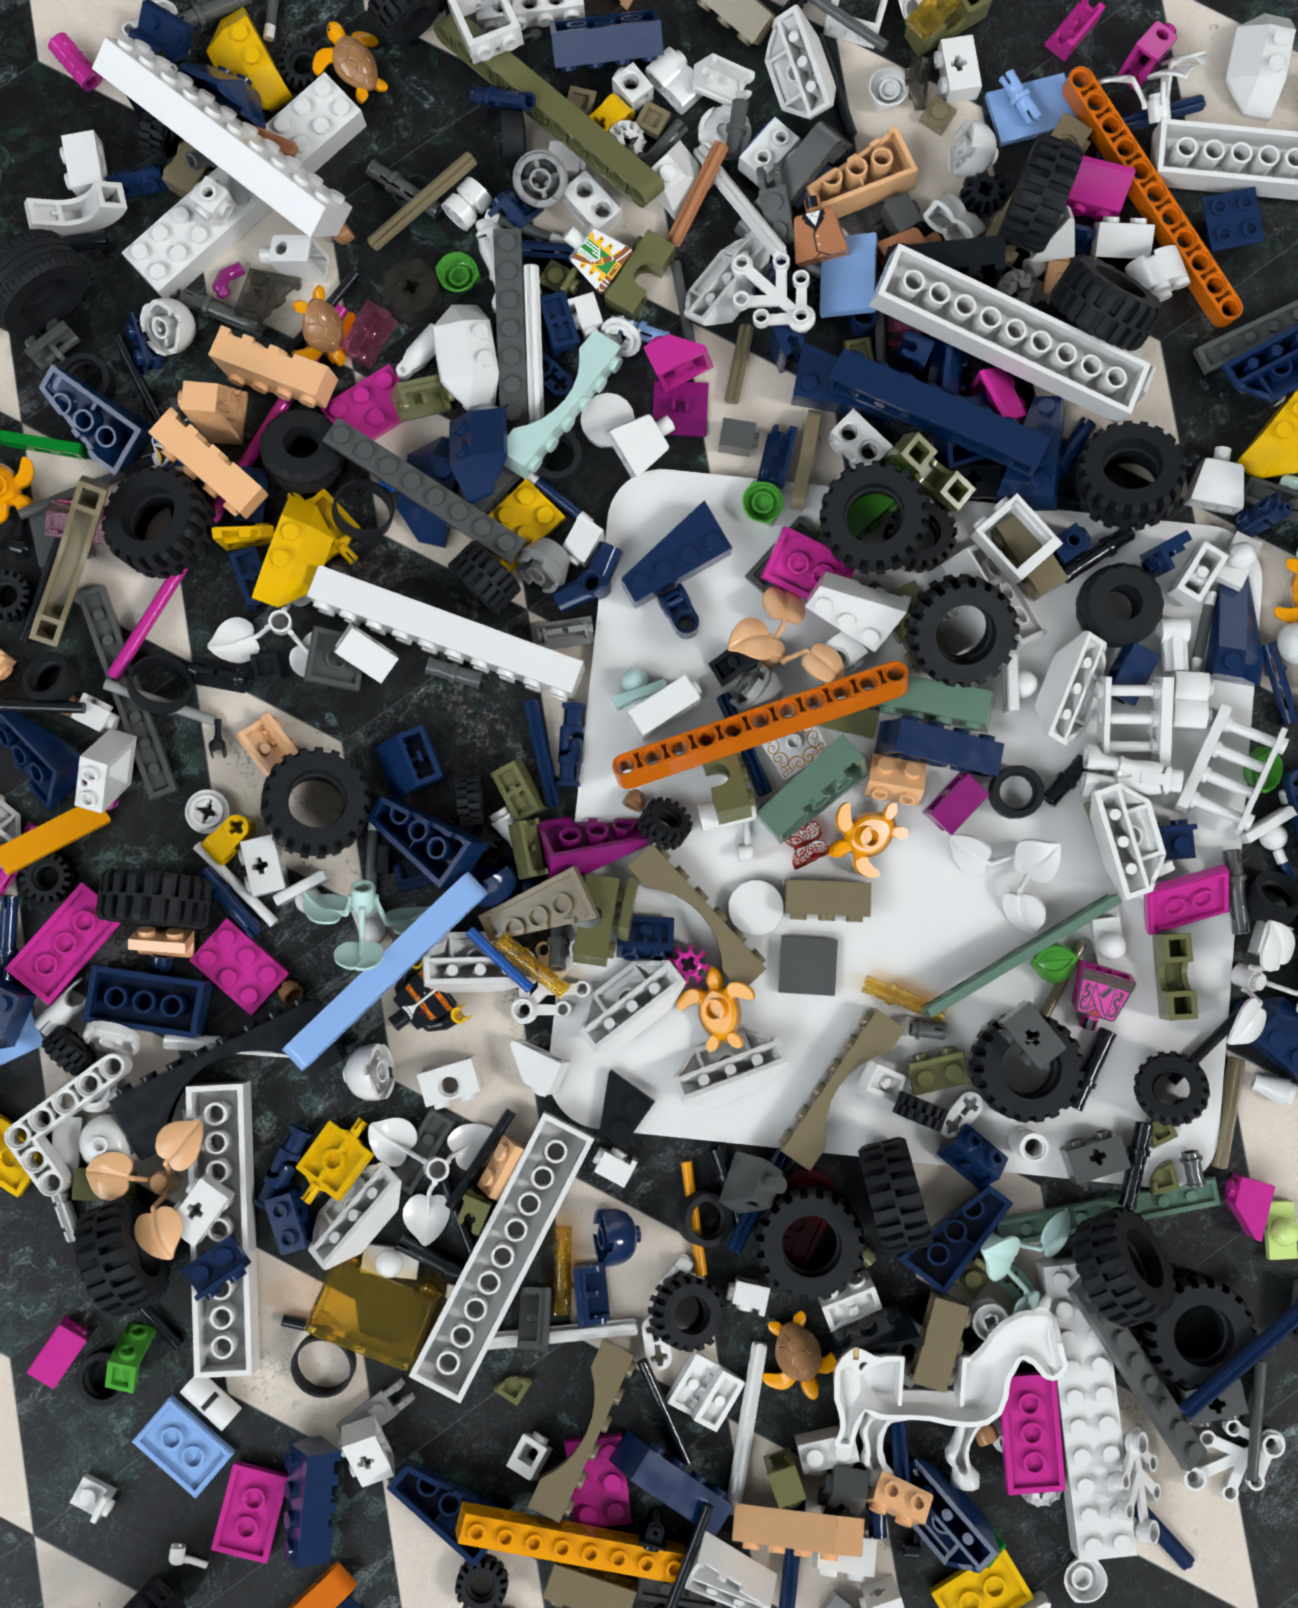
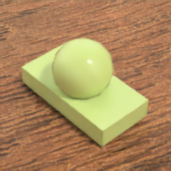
M1274 1200L1271 1202L1264 1230L1266 1258L1269 1260L1298 1259V1226L1295 1223L1294 1201Z

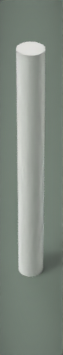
M202 841L198 842L193 849L211 865L212 869L226 883L232 886V889L270 927L274 926L279 919L257 897H252V893L247 891L246 886L225 865L220 866L201 847Z

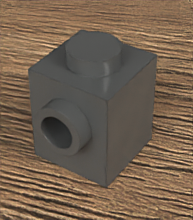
M907 192L900 196L895 194L883 203L880 218L891 236L913 227L920 229L923 218L920 215V207L915 199L911 200Z
M723 417L718 452L750 457L752 449H757L760 433L755 432L756 423Z

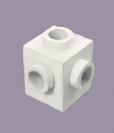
M205 176L201 182L194 186L192 195L189 197L196 207L194 209L195 213L207 222L211 220L219 227L223 225L237 206L230 195L231 189L221 180L217 179L215 182L208 176Z

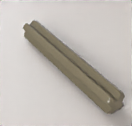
M1229 1057L1227 1061L1222 1092L1219 1138L1216 1153L1211 1161L1213 1167L1227 1169L1229 1165L1245 1060Z

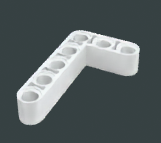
M118 1052L104 1056L6 1130L4 1137L7 1146L43 1195L55 1196L68 1190L73 1182L71 1171L45 1136L126 1077L133 1067L132 1059L128 1054ZM114 1058L119 1060L121 1064V1069L118 1073H115L111 1068V1062ZM90 1076H94L97 1080V1088L95 1090H91L88 1086ZM67 1093L71 1094L74 1098V1104L71 1108L65 1103ZM43 1111H47L50 1115V1123L48 1125L44 1124L41 1119ZM20 1128L26 1131L27 1139L25 1142H22L18 1137ZM37 1151L43 1156L42 1165L37 1164L34 1159ZM53 1174L60 1180L59 1188H55L51 1183Z

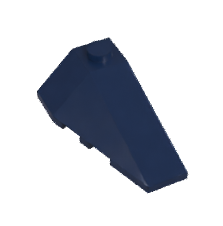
M51 364L39 389L56 412L62 415L72 428V433L76 438H80L88 449L87 453L90 457L114 476H118L144 452L152 438L148 431L153 426L60 367Z
M1249 575L1239 592L1218 582L1204 673H1210V679L1260 687L1264 657Z
M0 711V744L3 748L9 747L15 759L13 764L17 770L23 769L30 779L27 785L32 793L48 810L53 809L77 785L81 754L68 742L17 712Z

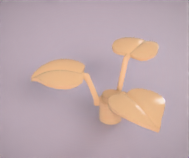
M776 585L768 588L762 597L765 611L775 619H782L774 637L773 634L768 633L767 626L761 620L751 617L741 620L731 633L728 651L739 652L751 658L761 660L759 663H762L767 668L771 667L774 669L779 663L785 665L788 661L805 655L802 659V665L815 678L830 683L845 677L841 656L835 649L826 644L816 643L811 647L810 651L802 649L785 656V646L778 639L787 621L794 625L802 622L805 617V606L799 596Z
M201 1120L177 1121L164 1126L160 1130L156 1138L155 1147L157 1154L165 1158L163 1166L166 1171H158L152 1177L130 1175L133 1169V1161L128 1155L121 1152L101 1154L93 1159L86 1168V1177L94 1194L100 1199L113 1201L124 1196L129 1187L128 1181L150 1183L151 1190L156 1194H161L151 1206V1213L142 1214L137 1218L134 1229L135 1238L140 1247L148 1254L160 1259L171 1260L174 1258L176 1247L182 1235L183 1223L180 1214L174 1208L162 1206L157 1209V1207L165 1199H169V1194L177 1192L180 1188L181 1179L176 1171H184L196 1161L203 1140V1122Z

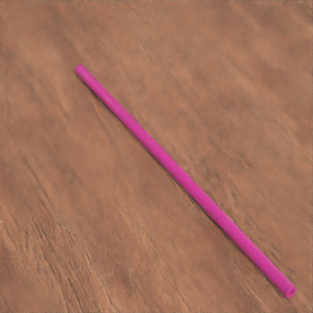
M339 304L335 307L341 320H343L349 311ZM278 398L239 460L238 467H253L260 455V438L266 425L276 418L277 415L287 412L294 399L291 398L290 401ZM219 495L212 504L216 512V518L213 519L216 524L226 510L222 506L226 501ZM187 568L183 570V574L175 577L170 574V577L165 579L106 673L117 681L120 680L187 573Z

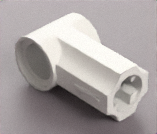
M1161 618V621L1156 626V639L1158 643H1161L1162 673L1189 671L1187 642L1191 637L1189 618Z

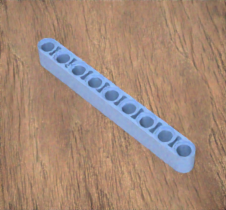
M469 872L464 874L384 951L383 960L377 967L363 971L282 1049L284 1053L301 1071L310 1066L488 894L487 890Z

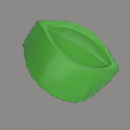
M452 252L445 255L435 267V272L441 285L452 292L468 291L481 282V276L472 257L462 252Z
M754 481L744 492L742 505L750 519L771 527L783 509L784 499L781 491L774 484Z
M1256 747L1249 756L1266 762L1271 748ZM1279 754L1275 757L1260 793H1268L1281 780L1283 764ZM1243 766L1245 781L1248 786L1254 788L1260 773Z
M1056 942L1034 955L1031 966L1044 981L1062 983L1074 974L1079 958L1066 944Z

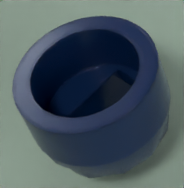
M150 954V969L154 973H158L159 970L161 974L168 973L173 965V956Z

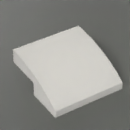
M694 1350L665 1399L667 1404L691 1415L694 1421L717 1432L746 1382L719 1363Z

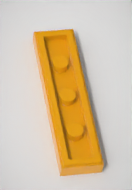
M77 806L1 845L0 865L6 875L9 876L109 824L111 819L106 811L101 814Z

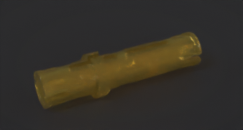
M503 932L493 946L510 958L515 967H521L536 981L556 995L558 999L569 989L570 984L562 980L550 968L529 953L530 949L525 946L523 948L509 937L506 932ZM511 948H512L513 950H515V951H516L519 955H521L523 958H525V959L529 962V964H528L526 961H524L520 956H518L516 953H514V952L511 950ZM534 967H536L539 971L546 975L550 980H552V982H550L547 978H545L542 974L535 970Z
M869 975L866 976L863 983L866 985L862 986L861 990L863 993L883 999L886 1004L891 1005L894 1003L920 1014H923L920 1009L921 1006L930 1001V999L899 988L896 983L888 984ZM942 1011L931 1018L941 1022L944 1019L945 1013Z
M555 1226L554 1281H552V1289H554L553 1314L565 1316L572 1314L571 1289L574 1288V1281L571 1280L572 1227Z

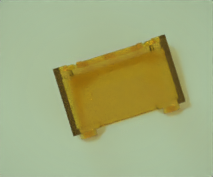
M355 1256L329 1269L307 1318L304 1330L313 1336L394 1368L410 1371L419 1356L442 1294L437 1292L435 1286L427 1283L410 1288L362 1269L361 1264L358 1262V1257Z

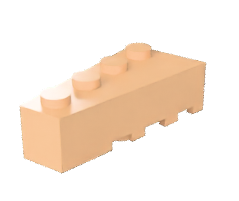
M897 125L889 129L888 134L882 138H876L870 142L868 147L859 154L854 153L843 165L838 168L834 167L806 186L805 198L820 195L822 209L832 207L837 217L840 218L886 200L895 194L899 195L914 189L918 168Z
M221 325L208 355L228 376L229 382L239 387H243L244 384L251 386L254 390L266 394L267 391L272 392L286 401H290L292 398L310 408L319 406L326 409L338 381V378L328 366L295 353L291 358L287 352L272 344L267 349L256 342L253 337L243 334L242 338L236 337L231 333L232 330Z
M183 381V389L178 392V406L211 443L243 445L249 392L217 383Z
M172 407L148 431L163 447L161 453L172 463L176 460L184 465L181 470L193 481L197 478L203 481L205 484L202 488L214 499L219 495L226 501L222 506L235 517L240 513L247 520L268 496V493L234 462H230L229 458L214 444L208 443V440L191 424L188 425Z
M735 1503L732 1541L743 1542L742 1548L760 1550V1545H767L768 1552L785 1554L786 1548L794 1549V1556L811 1558L812 1552L820 1553V1559L838 1561V1555L862 1557L864 1519Z

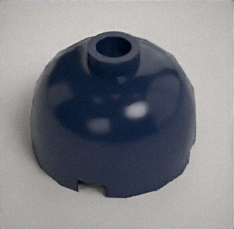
M497 858L499 863L490 866L491 863L488 861L470 872L488 892L477 904L478 906L496 907L510 900L509 898L513 896L518 887V875L511 858Z
M602 1208L595 1211L593 1224H598L597 1235L593 1234V1242L598 1262L603 1263L602 1267H612L625 1263L635 1253L637 1243L641 1242L640 1227L634 1224L632 1217L627 1212L620 1209Z

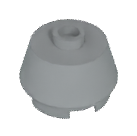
M543 149L532 150L524 154L516 163L513 171V185L518 196L528 205L538 208L549 207L557 203L566 191L568 184L567 170L562 160L554 153Z
M541 537L521 549L516 559L518 562L516 571L527 584L530 585L533 581L543 587L542 592L553 593L565 583L570 557L558 543Z
M758 663L756 665L758 670L753 674L747 671L734 688L738 694L736 698L730 699V703L736 707L738 713L782 699L785 688L773 668H767L762 663Z

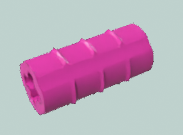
M60 32L50 39L48 49L58 59L59 63L64 66L67 72L72 75L76 83L84 91L94 90L101 83L102 76L92 69L93 64L83 54V51L75 45L74 41L65 32Z

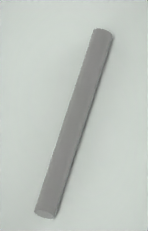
M106 679L103 689L130 698L127 685ZM137 689L140 694L150 700L172 702V700ZM187 705L174 712L213 726L216 715Z

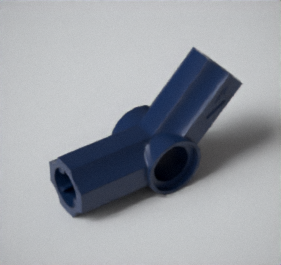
M600 541L588 570L584 571L580 578L558 587L554 592L553 596L560 610L566 612L593 599L601 600L606 598L611 592L610 581L624 551ZM599 579L598 586L592 590L593 582Z

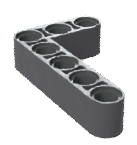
M822 121L818 122L782 166L791 208L804 193L806 186L812 183L828 162L836 166L840 165L853 149V145L838 131ZM775 177L768 184V188L777 187ZM758 197L753 206L763 217L760 197ZM743 219L739 221L734 229V232L741 239L745 237V234L752 231Z

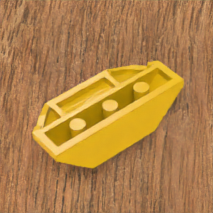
M244 6L221 19L206 51L214 67L217 68L220 65L229 70L234 76L239 73L247 77L252 82L251 87L260 94L264 111L273 113L294 100Z
M1298 389L1289 394L1235 462L1242 464L1244 471L1250 476L1265 479L1298 473Z
M289 495L263 562L252 599L280 608L308 594L319 565H325L334 541V537L317 505Z

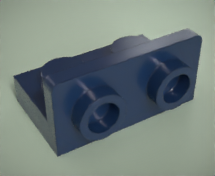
M144 0L142 1L138 27L130 29L128 36L134 40L139 39L151 47L150 50L156 54L164 49L171 63H175L188 58L194 26L155 2Z
M511 186L491 202L493 208L487 214L492 218L503 210L507 220L512 225L522 229L537 218L545 209L533 207L525 203L518 196L515 188Z
M1188 530L1139 555L1142 559V568L1149 572L1154 579L1175 569L1171 557L1186 550L1183 544L1193 540Z
M1188 819L1171 820V826L1160 827V821H1157L1166 851L1164 860L1196 858L1193 830L1198 829L1197 824H1188Z
M633 916L629 940L622 941L617 938L616 956L628 961H635L638 958L651 959L653 961L668 960V956L673 958L674 918Z
M967 1123L961 1126L955 1138L940 1145L936 1153L978 1189L999 1180L1008 1161V1157Z
M302 1186L292 1188L281 1195L264 1201L280 1255L307 1248L310 1242H312L314 1224L307 1203L301 1199V1196L304 1194Z
M232 1233L182 1268V1271L197 1292L194 1296L195 1300L199 1301L204 1296L207 1300H210L223 1290L220 1286L227 1280H230L233 1284L247 1274L244 1268L251 1263V1260Z

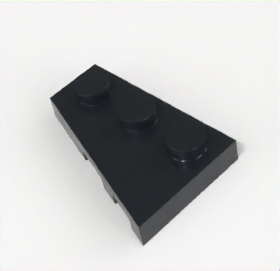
M903 1299L825 1335L836 1362L845 1351L853 1347L864 1349L872 1354L875 1350L886 1348L888 1352L898 1351L899 1346L912 1343L914 1347L924 1346Z

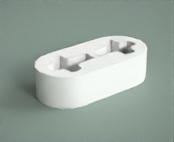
M966 1090L962 1091L946 1109L949 1112L945 1122L948 1119L954 1121L959 1115L960 1118L956 1122L958 1129L955 1132L950 1130L947 1133L948 1126L944 1122L941 1130L942 1135L953 1139L957 1136L962 1125L965 1123L971 1125L983 1109V1100L979 1094ZM974 1097L975 1100L973 1101L974 1105H976L975 1109L972 1110L968 1108L962 1114L961 1111L966 1106L963 1100L965 1098L972 1099Z
M648 1314L642 1321V1336L646 1358L652 1369L664 1370L672 1361L671 1346L661 1341V1338L654 1339L652 1330L646 1329V1327L650 1326L649 1319L652 1318V1315ZM660 1344L661 1352L663 1354L667 1353V1356L663 1357V1362L658 1363L656 1358H651V1356L655 1355V1345Z

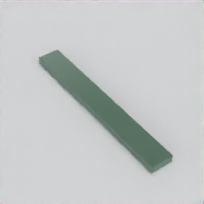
M1115 893L1104 895L921 1006V1011L925 1017H934L1122 903L1120 897Z
M1213 1175L1204 1177L1206 1185L1203 1187L1189 1188L1187 1184L1180 1186V1189L1157 1195H1151L1149 1188L1140 1189L1137 1208L1132 1210L1136 1214H1140L1144 1220L1221 1205L1216 1177ZM1120 1194L1005 1216L996 1226V1234L1001 1238L1016 1236L1023 1243L1041 1241V1235L1047 1222L1057 1213L1064 1211L1066 1207L1070 1211L1071 1227L1069 1235H1072L1082 1221L1114 1207H1122L1118 1205Z

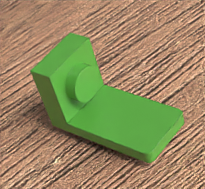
M134 1322L127 1324L107 1363L106 1388L134 1393L138 1383L140 1363L155 1335L156 1329L154 1327Z

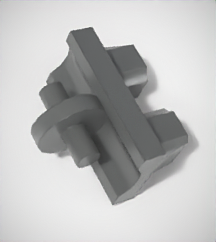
M53 318L46 324L47 333L40 338L38 335H32L25 340L27 346L24 350L25 353L42 371L58 358L63 363L67 359L64 354L81 341L63 320L60 322Z

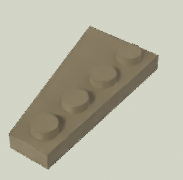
M572 866L478 917L489 941H495L600 918V915L577 866Z

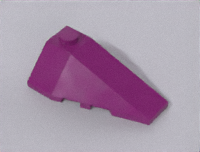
M561 817L540 821V824L537 825L545 868H549L550 874H547L549 879L572 866H577L581 876L650 845L647 842L648 837H642L641 833L643 830L638 829V819L617 818L611 823L598 822V818H589L588 822H572V817Z

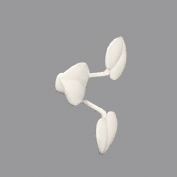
M1195 51L1161 62V66L1169 64L1168 69L1160 70L1147 76V80L1161 78L1160 92L1150 94L1149 101H1146L1136 78L1132 75L1109 76L1097 81L1100 85L1108 82L1132 84L1142 103V110H1148L1149 124L1158 123L1162 118L1171 119L1170 90L1172 76L1187 79L1190 72L1197 69L1195 65L1175 66L1181 62H1194L1203 65L1208 57L1207 51Z
M305 595L284 605L281 610L272 612L268 619L269 624L265 625L256 634H254L253 625L248 620L240 617L230 618L218 627L207 647L213 654L225 661L246 663L251 661L250 655L259 654L260 647L255 639L262 637L269 630H272L277 635L288 634L298 644L290 652V665L299 676L304 677L312 632L308 633L303 641H301L291 630L292 620L287 611L291 603L301 607L310 603L311 600Z
M966 834L950 836L949 845L953 858L958 867L967 874L980 876L987 871V865L994 866L1014 859L1016 870L1025 873L1017 888V893L1007 892L1002 900L1003 911L1009 921L1017 928L1028 933H1037L1045 923L1046 909L1035 895L1030 893L1023 894V889L1029 877L1037 883H1048L1056 876L1061 863V842L1024 839L1018 843L1016 850L1011 854L991 860L992 850L980 838Z
M1267 920V932L1260 952L1261 966L1253 964L1247 966L1239 963L1231 972V982L1242 987L1241 992L1248 994L1250 998L1243 1003L1226 1041L1230 1045L1251 1043L1263 1031L1266 1022V1011L1261 1009L1263 1002L1253 992L1260 991L1265 986L1298 996V991L1267 981L1266 976L1262 972L1278 971L1280 964L1288 963L1293 955L1295 948L1294 934L1282 923Z
M389 1118L373 1122L369 1125V1144L378 1160L386 1163L388 1166L398 1167L404 1163L408 1154L424 1164V1174L431 1179L426 1196L423 1194L413 1195L403 1208V1220L406 1227L423 1246L429 1245L442 1233L450 1216V1209L444 1205L447 1201L445 1196L439 1194L432 1196L435 1186H437L439 1181L444 1180L448 1176L449 1164L453 1158H455L457 1165L461 1169H468L492 1132V1128L481 1124L458 1126L447 1138L448 1147L453 1153L449 1154L445 1160L436 1156L426 1160L410 1150L417 1142V1133L415 1127L409 1121L402 1118ZM493 1151L482 1167H484L489 1162L493 1154Z

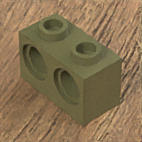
M788 1447L763 1456L767 1475L779 1509L784 1507L792 1509L799 1506L807 1498L791 1448Z

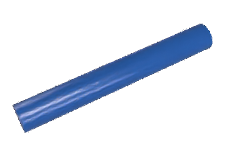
M472 927L465 934L526 993L535 986L475 927Z

